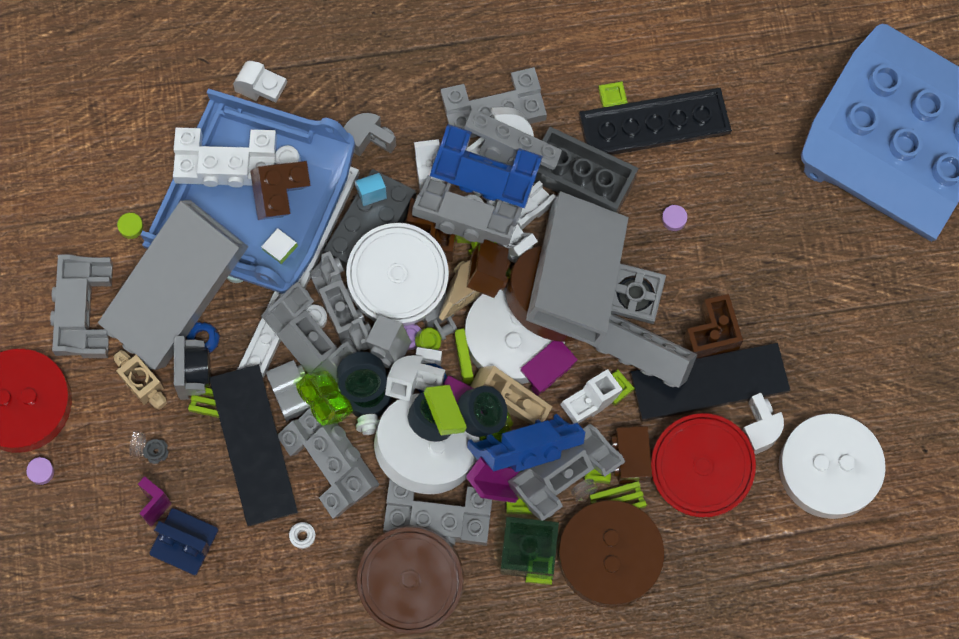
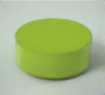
M135 213L122 215L117 223L120 234L127 239L137 238L141 235L144 228L141 218Z
M424 328L416 334L415 344L416 347L438 350L441 345V337L436 329Z

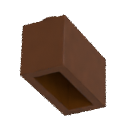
M486 239L483 244L478 242L470 258L467 288L495 298L499 290L503 291L508 282L506 272L510 265V260H508L509 249Z
M648 426L617 428L615 436H611V446L622 454L625 463L613 472L614 477L618 476L619 484H629L637 481L639 483L650 482L652 469Z

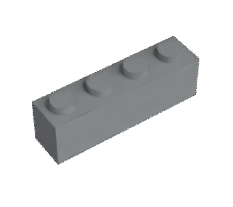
M612 313L607 334L598 347H596L598 352L615 356L619 362L633 365L639 368L643 374L656 376L662 379L666 385L678 388L688 380L698 355Z

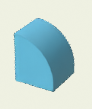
M380 173L355 181V186L363 206L387 199L386 187Z

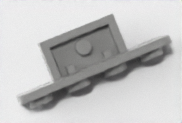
M475 109L471 110L464 126L465 130L485 139L479 151L480 155L513 166L517 151L521 148L543 156L541 165L554 170L562 152L561 149Z

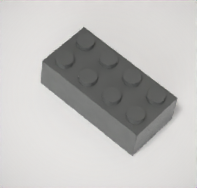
M549 127L542 141L561 149L562 152L554 170L540 164L534 182L540 181L544 187L557 193L561 191L619 213L636 180L639 168Z
M372 169V170L370 171V173H369L368 176H371V175H374V174H377V173H380V172H378V171ZM380 173L386 187L387 199L363 206L357 193L325 247L324 253L330 251L333 258L338 257L343 270L347 271L350 253L361 237L378 226L405 222L408 216L411 198L416 199V190Z

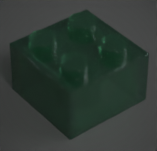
M506 517L501 574L553 580L559 522Z

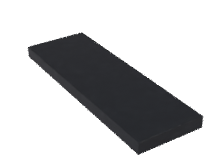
M721 87L579 112L585 143L610 155L730 135L732 131Z
M778 343L697 358L688 380L679 388L668 386L662 379L656 376L645 375L640 370L631 371L630 373L641 422L750 401L752 396L762 393L763 398L790 392Z
M259 364L209 377L247 527L298 514Z

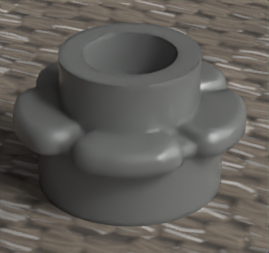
M152 439L146 443L143 455L146 459L148 458L150 463L158 464L161 460L164 461L168 457V445L163 440Z

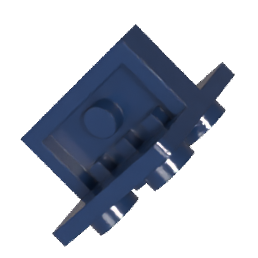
M172 508L165 523L158 521L154 529L158 537L149 554L151 557L196 576L219 530L213 525Z

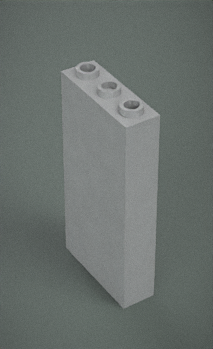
M559 192L551 205L526 321L598 347L608 331L629 217L570 194Z
M191 200L180 201L98 321V324L107 330L108 336L116 338L123 343L122 346L126 351L140 357L149 369L156 370L166 367L174 355L175 336L187 337L249 246Z

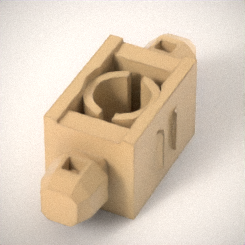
M122 350L114 355V361L119 367L116 371L126 386L131 389L132 393L144 405L149 401L154 408L162 409L167 404L166 398L161 392L164 388L148 366L137 355L131 358ZM137 373L138 376H146L145 383L147 385L144 387L142 384H135L136 378L133 374Z

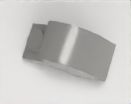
M358 114L352 117L343 127L346 132L353 136L355 141L354 153L358 156H361L370 142L389 153H392L396 147V136H394L390 129L386 127L381 128L380 116L376 114Z

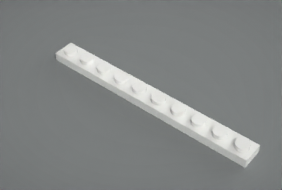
M350 166L348 179L314 258L298 281L304 289H306L311 278L310 272L316 267L354 187L355 181L360 174L359 169ZM274 291L266 310L284 293ZM263 318L237 370L259 364L262 377L264 378L281 340Z

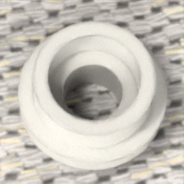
M376 414L360 416L357 419L356 430L362 432L363 435L375 434L380 422Z
M297 523L290 530V541L297 548H308L315 541L314 528L308 523ZM300 532L307 533V538L305 540L298 539V534Z

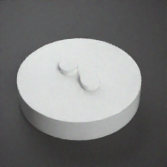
M390 223L378 226L360 238L350 253L346 275L350 296L363 314L373 321H376L378 315H382L402 323L403 326H407L425 319L439 306L446 292L449 271L447 259L441 246L429 233L410 224Z
M505 289L503 291L499 290L495 298L482 294L470 308L466 319L465 334L469 356L478 369L495 366L519 384L530 383L520 371L521 368L547 347L552 340L532 333L516 319L507 303Z
M413 394L410 402L402 399L395 401L382 415L374 439L375 455L384 473L397 485L421 494H439L460 485L466 479L467 474L476 461V458L467 448L468 440L472 439L475 443L480 441L479 437L472 436L465 431L464 433L451 434L448 439L440 442L425 440L414 433L408 422L409 409L419 394ZM421 408L420 410L424 418L430 423L436 424L430 408Z
M822 414L805 420L790 434L781 450L779 473L785 491L801 509L818 517L838 519L859 512L874 499L885 477V457L877 438L862 423L844 415Z

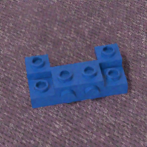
M448 124L430 176L457 185L462 191L481 193L488 200L496 201L498 199L525 208L543 156L519 148L513 166L466 151L472 132Z
M555 414L553 420L541 422L538 419L535 420L533 425L502 433L501 442L496 440L492 434L487 435V439L475 443L470 439L468 440L467 448L477 461L482 457L493 472L510 466L515 472H519L561 459V452L563 450L584 444L586 432L578 423H567L558 414Z

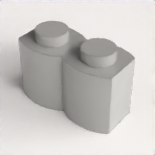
M294 360L266 371L267 378L286 422L303 415L313 405L312 403L316 402L311 387L306 389L303 380L307 379L302 365L296 366Z

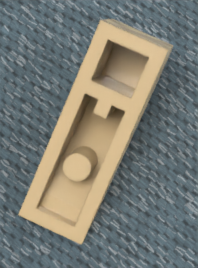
M470 260L460 262L453 271L455 275L450 281L439 315L442 321L482 295V293L467 288Z
M495 366L481 367L470 385L473 388L484 385L495 388L505 399L508 413L531 425L535 424V420L538 419L541 422L545 421L552 408L550 404Z

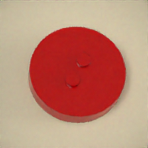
M10 349L0 352V450L21 453L38 449L52 441L61 432L69 418L72 405L69 383L55 362L42 353L29 349Z
M700 413L685 416L665 429L655 444L651 469L654 483L660 495L672 508L690 517L714 518L732 511L746 498L754 482L756 460L749 439L736 424L718 415Z

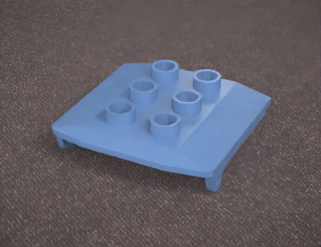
M887 24L876 26L853 52L812 122L801 153V160L805 164L804 172L806 176L817 182L826 181L840 187L927 240L935 241L959 202V66Z
M208 88L207 95L210 100L197 126L202 131V146L249 148L251 130H276V151L282 146L294 147L299 152L301 161H307L311 186L302 190L287 191L290 208L289 215L281 218L258 220L253 186L243 185L242 187L235 188L229 185H217L215 187H208L204 184H176L173 179L149 232L142 231L141 237L144 240L142 246L146 249L149 248L180 201L191 200L249 246L229 274L230 277L279 293H285L292 285L299 281L314 258L348 179L355 148L354 138L350 133L346 132L340 123L333 119L322 118L321 121H314ZM277 229L297 242L298 245L282 264L261 248Z

